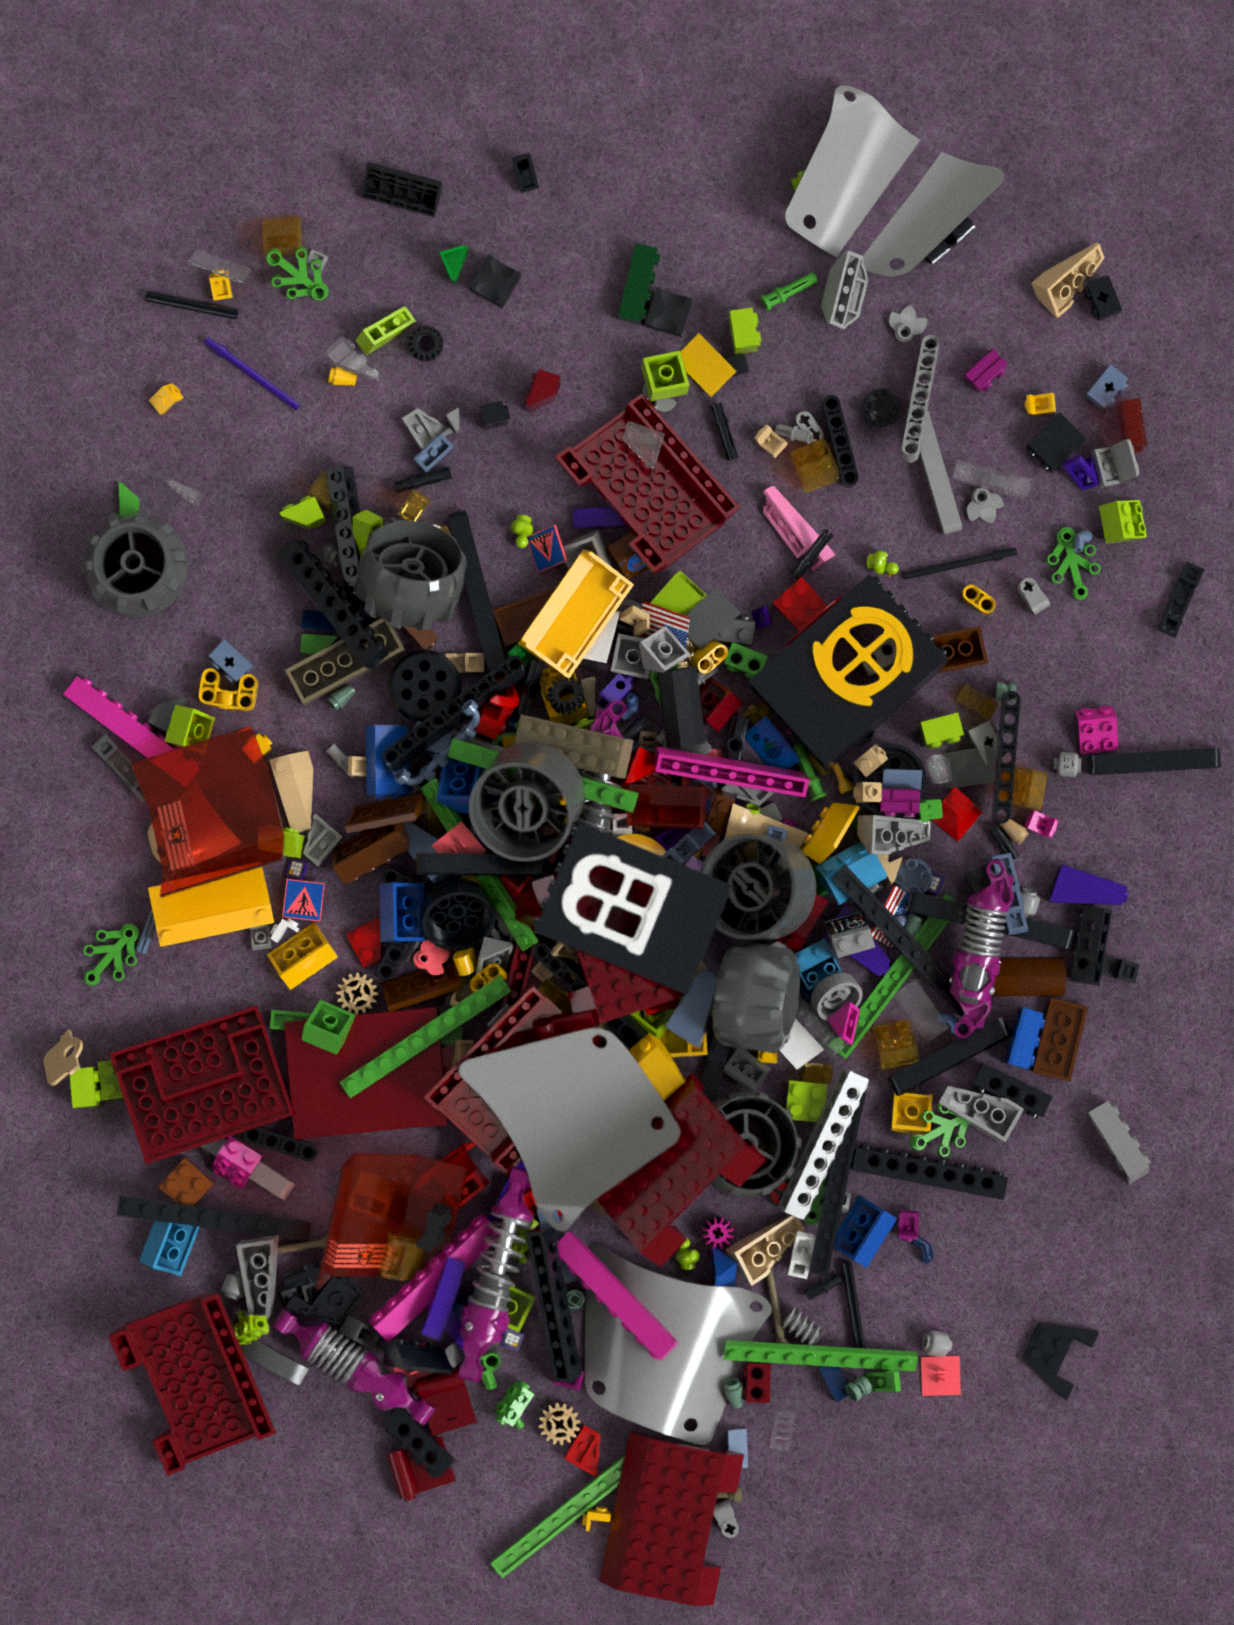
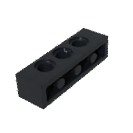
M1083 906V910L1080 913L1081 924L1077 931V947L1073 954L1075 958L1074 965L1070 971L1071 981L1100 986L1112 910ZM1095 922V928L1092 931L1091 925ZM1091 941L1092 947L1088 950V943ZM1088 960V961H1089V965H1088V967L1085 969L1084 964H1085V962Z
M981 1063L972 1082L975 1085V1090L983 1094L988 1091L994 1097L1008 1099L1027 1110V1115L1036 1119L1038 1116L1044 1117L1053 1096L984 1063ZM992 1078H996L999 1081V1086L996 1089H992L989 1086V1081ZM1010 1086L1016 1089L1014 1097H1009L1006 1093ZM1026 1095H1031L1034 1098V1102L1030 1106L1024 1103Z
M398 1407L383 1423L386 1426V1432L392 1437L395 1435L400 1440L398 1442L399 1445L406 1451L409 1449L414 1454L412 1456L413 1459L419 1464L423 1463L427 1467L426 1472L431 1477L441 1478L457 1460L419 1422L414 1420L405 1408ZM404 1424L409 1427L407 1435L401 1433V1427ZM417 1438L423 1441V1446L420 1449H417L414 1445ZM430 1452H434L437 1456L436 1461L433 1463L428 1460Z

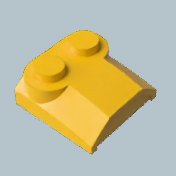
M894 1092L891 1130L898 1133L919 1135L930 1132L931 1122H924L921 1119V1114L925 1110L932 1111L933 1094L904 1093L896 1096ZM929 1113L926 1114V1119L928 1120L930 1118Z

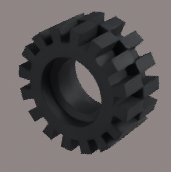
M425 325V327L419 326V329H414V332L410 334L408 342L414 357L426 362L432 359L435 360L437 356L439 357L443 350V339L440 332L428 325ZM423 337H430L433 340V347L428 351H424L419 347V341Z
M565 677L564 681L560 678L558 679L559 683L553 682V687L550 686V691H548L549 701L553 710L558 714L561 711L562 715H565V712H568V715H570L572 710L575 713L577 712V707L581 709L582 704H584V693L578 681L575 682L573 678L569 681L568 677ZM565 692L573 693V697L569 700L559 699V696Z

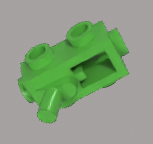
M515 1381L513 1385L509 1386L506 1396L497 1404L496 1411L494 1412L497 1416L495 1418L496 1421L504 1426L506 1423L512 1427L515 1424L517 1429L524 1427L520 1416H522L524 1409L534 1396L529 1390L530 1386L523 1381L519 1383Z

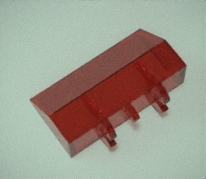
M651 774L648 776L647 785L628 784V790L639 794L634 812L627 811V826L703 829L707 811V787H690V778L684 776L682 786H671V778H667L666 786L656 785V777Z

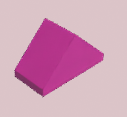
M846 1002L827 1019L838 1036L848 1045L853 1044L860 1009L851 1002Z

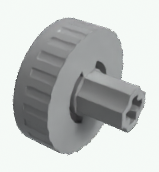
M833 974L822 980L813 990L811 1004L823 1020L828 1021L827 1019L846 1002H851L858 1007L862 1000V989L850 974Z

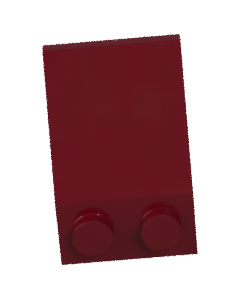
M792 887L789 890V895L787 898V902L789 903L792 894ZM816 893L812 910L804 923L791 934L775 940L798 952L828 900ZM775 917L772 918L766 931L777 923Z

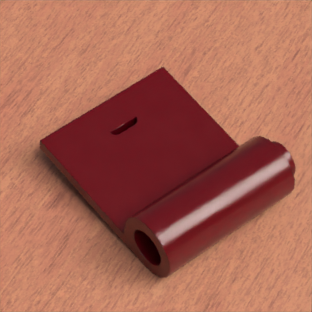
M591 1010L545 1021L534 1026L538 1041L596 1028ZM595 1035L592 1039L593 1044L597 1048H603L599 1035Z
M460 1366L452 1368V1374H432L416 1379V1384H413L415 1395H419L422 1400L435 1408L428 1420L432 1436L477 1423L465 1380L459 1378Z
M443 1437L435 1438L446 1449ZM423 1442L415 1444L417 1449L423 1446ZM400 1449L386 1454L399 1498L404 1499L405 1502L415 1499V1495L420 1492L456 1481L452 1467L441 1478L431 1477L426 1472L427 1467L423 1463H417L412 1457L414 1454L409 1449L407 1451ZM430 1452L428 1460L431 1463L435 1462L437 1456L434 1452Z

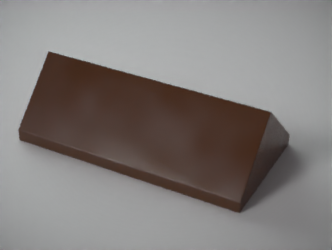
M980 626L932 636L935 640L934 644L937 647L941 646L948 654L947 666L939 673L989 663Z
M999 958L1001 964L999 973L995 978V991L992 997L1065 996L1067 975L1064 958Z

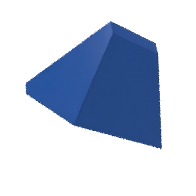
M713 1249L711 1263L715 1267L712 1270L714 1272L715 1286L735 1287L738 1262L720 1250Z

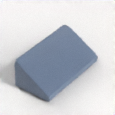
M440 433L413 459L427 473L454 446Z
M883 769L882 789H915L921 791L922 770Z
M747 1428L727 1429L728 1450L744 1453L742 1468H748Z

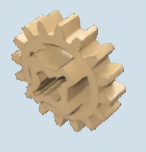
M356 973V977L349 974V980L342 979L344 984H338L341 991L336 992V994L341 995V998L337 1001L344 1003L342 1005L343 1009L348 1007V1012L355 1010V1014H358L359 1010L366 1013V1007L372 1009L371 1002L376 1003L377 1001L373 998L379 994L374 992L377 985H371L373 982L372 978L366 980V974L361 978L360 974ZM353 981H359L356 986H348ZM365 984H367L370 989V995L366 994L365 992ZM360 988L362 997L355 999V995L352 992ZM345 992H346V993H349V996H350V1001H349V1003L347 1002V1000H346V998H345ZM359 1001H367L366 1004L356 1007Z
M556 1402V1407L554 1408L549 1405V1411L543 1410L545 1417L539 1418V1420L543 1421L542 1424H539V1428H544L541 1435L547 1434L546 1441L553 1439L554 1445L557 1441H560V1444L563 1445L564 1440L570 1443L571 1436L577 1437L574 1431H580V1427L576 1426V1424L581 1423L580 1419H575L578 1412L572 1413L573 1407L571 1406L567 1409L566 1403L560 1407L559 1403ZM555 1411H564L562 1415L553 1414ZM569 1417H571L573 1421L572 1428L567 1423ZM547 1419L552 1423L550 1431L547 1428ZM555 1420H564L563 1425L565 1428L561 1426L556 1428ZM564 1432L565 1434H567L565 1436H555L557 1433Z

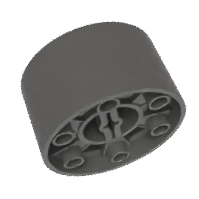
M535 742L511 745L492 759L472 790L469 801V815L473 828L488 848L505 858L516 861H535L545 858L554 853L564 843L582 813L585 801L583 780L572 761L562 752L551 746ZM511 766H517L518 771H516L512 775L508 772L506 768ZM487 789L502 793L500 801L490 803ZM516 790V803H514L512 798V791ZM563 794L567 805L559 804V795ZM539 799H540V801H541V803H542V807H543V812H541V813H538V800H539ZM548 821L558 832L544 836L541 824Z
M752 834L733 836L715 846L704 860L700 870L701 873L723 881L726 870L731 872L728 879V884L733 885L729 893L731 903L729 904L726 900L715 927L730 937L752 940L782 938L798 929L812 910L816 896V879L813 868L806 855L796 845L785 839ZM756 842L757 859L749 862L742 848ZM771 846L775 848L772 855L770 853ZM781 855L788 865L786 869H783L776 863ZM737 857L740 860L739 866L735 863ZM758 868L762 870L768 880L763 879L755 870ZM789 887H792V894L789 903L787 902V898L789 895ZM746 895L751 896L759 905L754 906ZM734 907L745 911L739 925L728 913ZM773 915L777 923L765 931L764 917ZM755 921H756V929H757V930H754V928H753V923H754Z

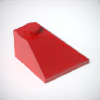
M641 747L633 749L626 777L621 779L620 786H626L650 775L651 772L654 773L653 762L655 755Z
M953 787L941 801L943 817L931 820L958 842L982 814V811L961 791Z

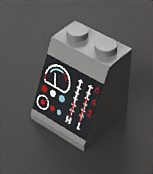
M862 912L825 921L835 959L875 948L871 930Z

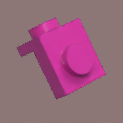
M1031 810L1024 827L1039 835L1051 838L1057 829L1058 820Z

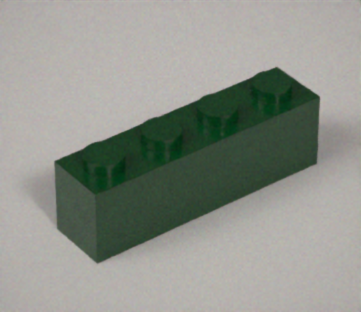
M635 244L618 320L638 325L641 324V320L645 321L647 309H644L645 303L650 302L652 291H649L650 283L654 284L656 273L653 272L654 265L658 266L661 256L657 254L658 248Z

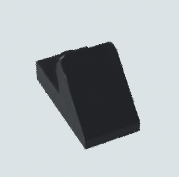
M530 153L512 157V164L520 192L524 193L538 189L539 185Z

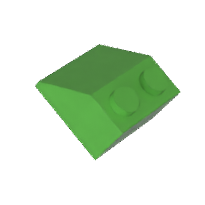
M320 1000L305 1023L302 1040L337 1055L346 1040L355 1014Z

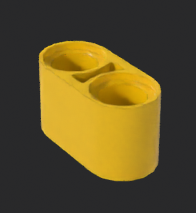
M968 585L963 589L961 593L962 600L983 615H988L994 610L995 600L975 585ZM967 590L975 592L974 599L966 597ZM982 601H988L991 604V609L984 610L981 606Z
M711 640L702 650L699 649L692 655L690 663L692 666H696V669L701 673H709L726 659L728 649L719 641Z
M473 947L465 950H456L453 956L459 976L469 975L476 970L478 959Z
M491 963L471 979L470 988L476 992L482 984H484V987L500 975L507 981L508 974L498 964Z

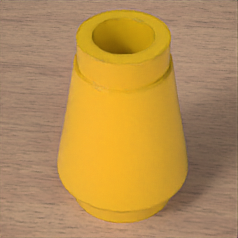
M331 367L328 382L332 383V385L355 386L357 375L339 367Z

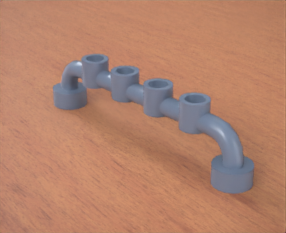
M472 699L465 702L461 708V711L467 716L472 715V720L461 728L460 733L455 737L456 739L464 740L466 738L471 740L476 735L474 729L480 721V714L477 710L478 704ZM453 738L448 741L442 751L434 756L428 765L420 770V774L417 777L410 778V772L402 768L395 774L394 780L400 785L405 783L410 786L418 785L425 779L431 781L436 775V772L433 770L438 765L443 768L448 764L449 758L447 756Z

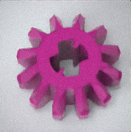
M714 1216L712 1217L714 1224L706 1220V1224L710 1227H702L703 1231L708 1232L703 1234L702 1238L709 1237L705 1244L708 1245L713 1241V1249L716 1248V1243H719L720 1249H723L722 1242L724 1241L726 1245H729L730 1243L726 1238H734L733 1235L728 1234V1232L734 1231V1228L726 1229L730 1221H726L723 1225L724 1218L720 1217L719 1223H717ZM717 1227L721 1228L720 1231L723 1232V1235H719V1238H715V1234L712 1233L714 1229L717 1230Z

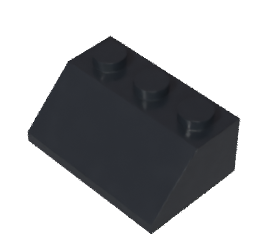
M393 1339V1342H385L382 1365L407 1370L452 1374V1368L445 1349L437 1348L435 1343L426 1342L425 1346H421V1342L410 1341L409 1344H405V1340Z

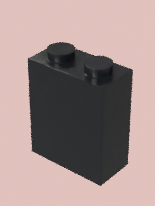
M1059 412L1026 445L1028 448L1026 451L1032 458H1037L1041 462L1040 466L1046 472L1050 471L1053 473L1087 439Z

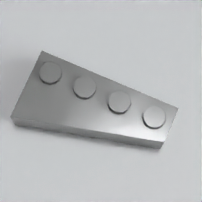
M1107 1101L1088 1112V1116L1101 1138L1106 1140L1105 1144L1109 1152L1115 1155L1119 1169L1127 1174L1126 1180L1128 1184H1131L1149 1173L1148 1164L1150 1160L1145 1153L1141 1154L1138 1149L1140 1147L1139 1142L1135 1137L1131 1138L1128 1133L1130 1128L1125 1120L1121 1122L1118 1117L1120 1113L1115 1104L1111 1105Z
M279 1235L241 1240L236 1245L249 1315L267 1316L269 1318L274 1313Z

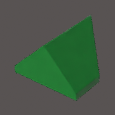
M467 245L439 252L441 261L454 285L458 281L469 251Z

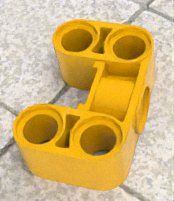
M208 668L203 671L199 689V699L203 704L227 710L250 711L254 708L258 681L253 675H243L239 681L238 691H229L219 688L220 674L215 669ZM209 673L216 674L214 682H207L206 677ZM248 678L254 680V685L251 688H245L244 682ZM209 691L212 692L213 698L210 701H204V694ZM245 697L251 699V704L248 707L241 705V701Z

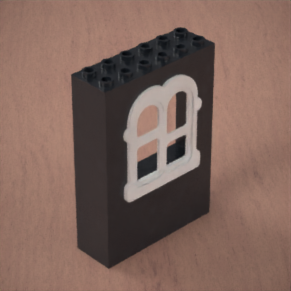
M579 822L578 826L574 825L569 835L572 838L571 843H566L562 855L565 856L563 862H558L554 872L557 874L555 880L550 881L547 891L550 892L548 899L543 898L539 909L543 911L540 917L536 916L533 922L534 933L669 989L688 995L733 885ZM596 865H604L623 873L625 879L619 894L613 896L594 888L588 879L591 868ZM634 879L654 886L653 894L646 908L626 901V895ZM584 895L597 897L604 902L596 922L583 919L576 912V903ZM611 906H619L642 917L634 938H629L604 926Z

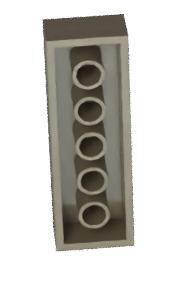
M381 618L369 625L374 630L376 639L381 640L385 644V650L389 654L374 668L406 652L393 627H390V622ZM343 639L285 670L304 706L371 671V669L365 668ZM369 641L365 643V649L368 648Z
M521 715L514 744L524 742L545 744L562 752L572 761L576 768L625 778L634 740Z

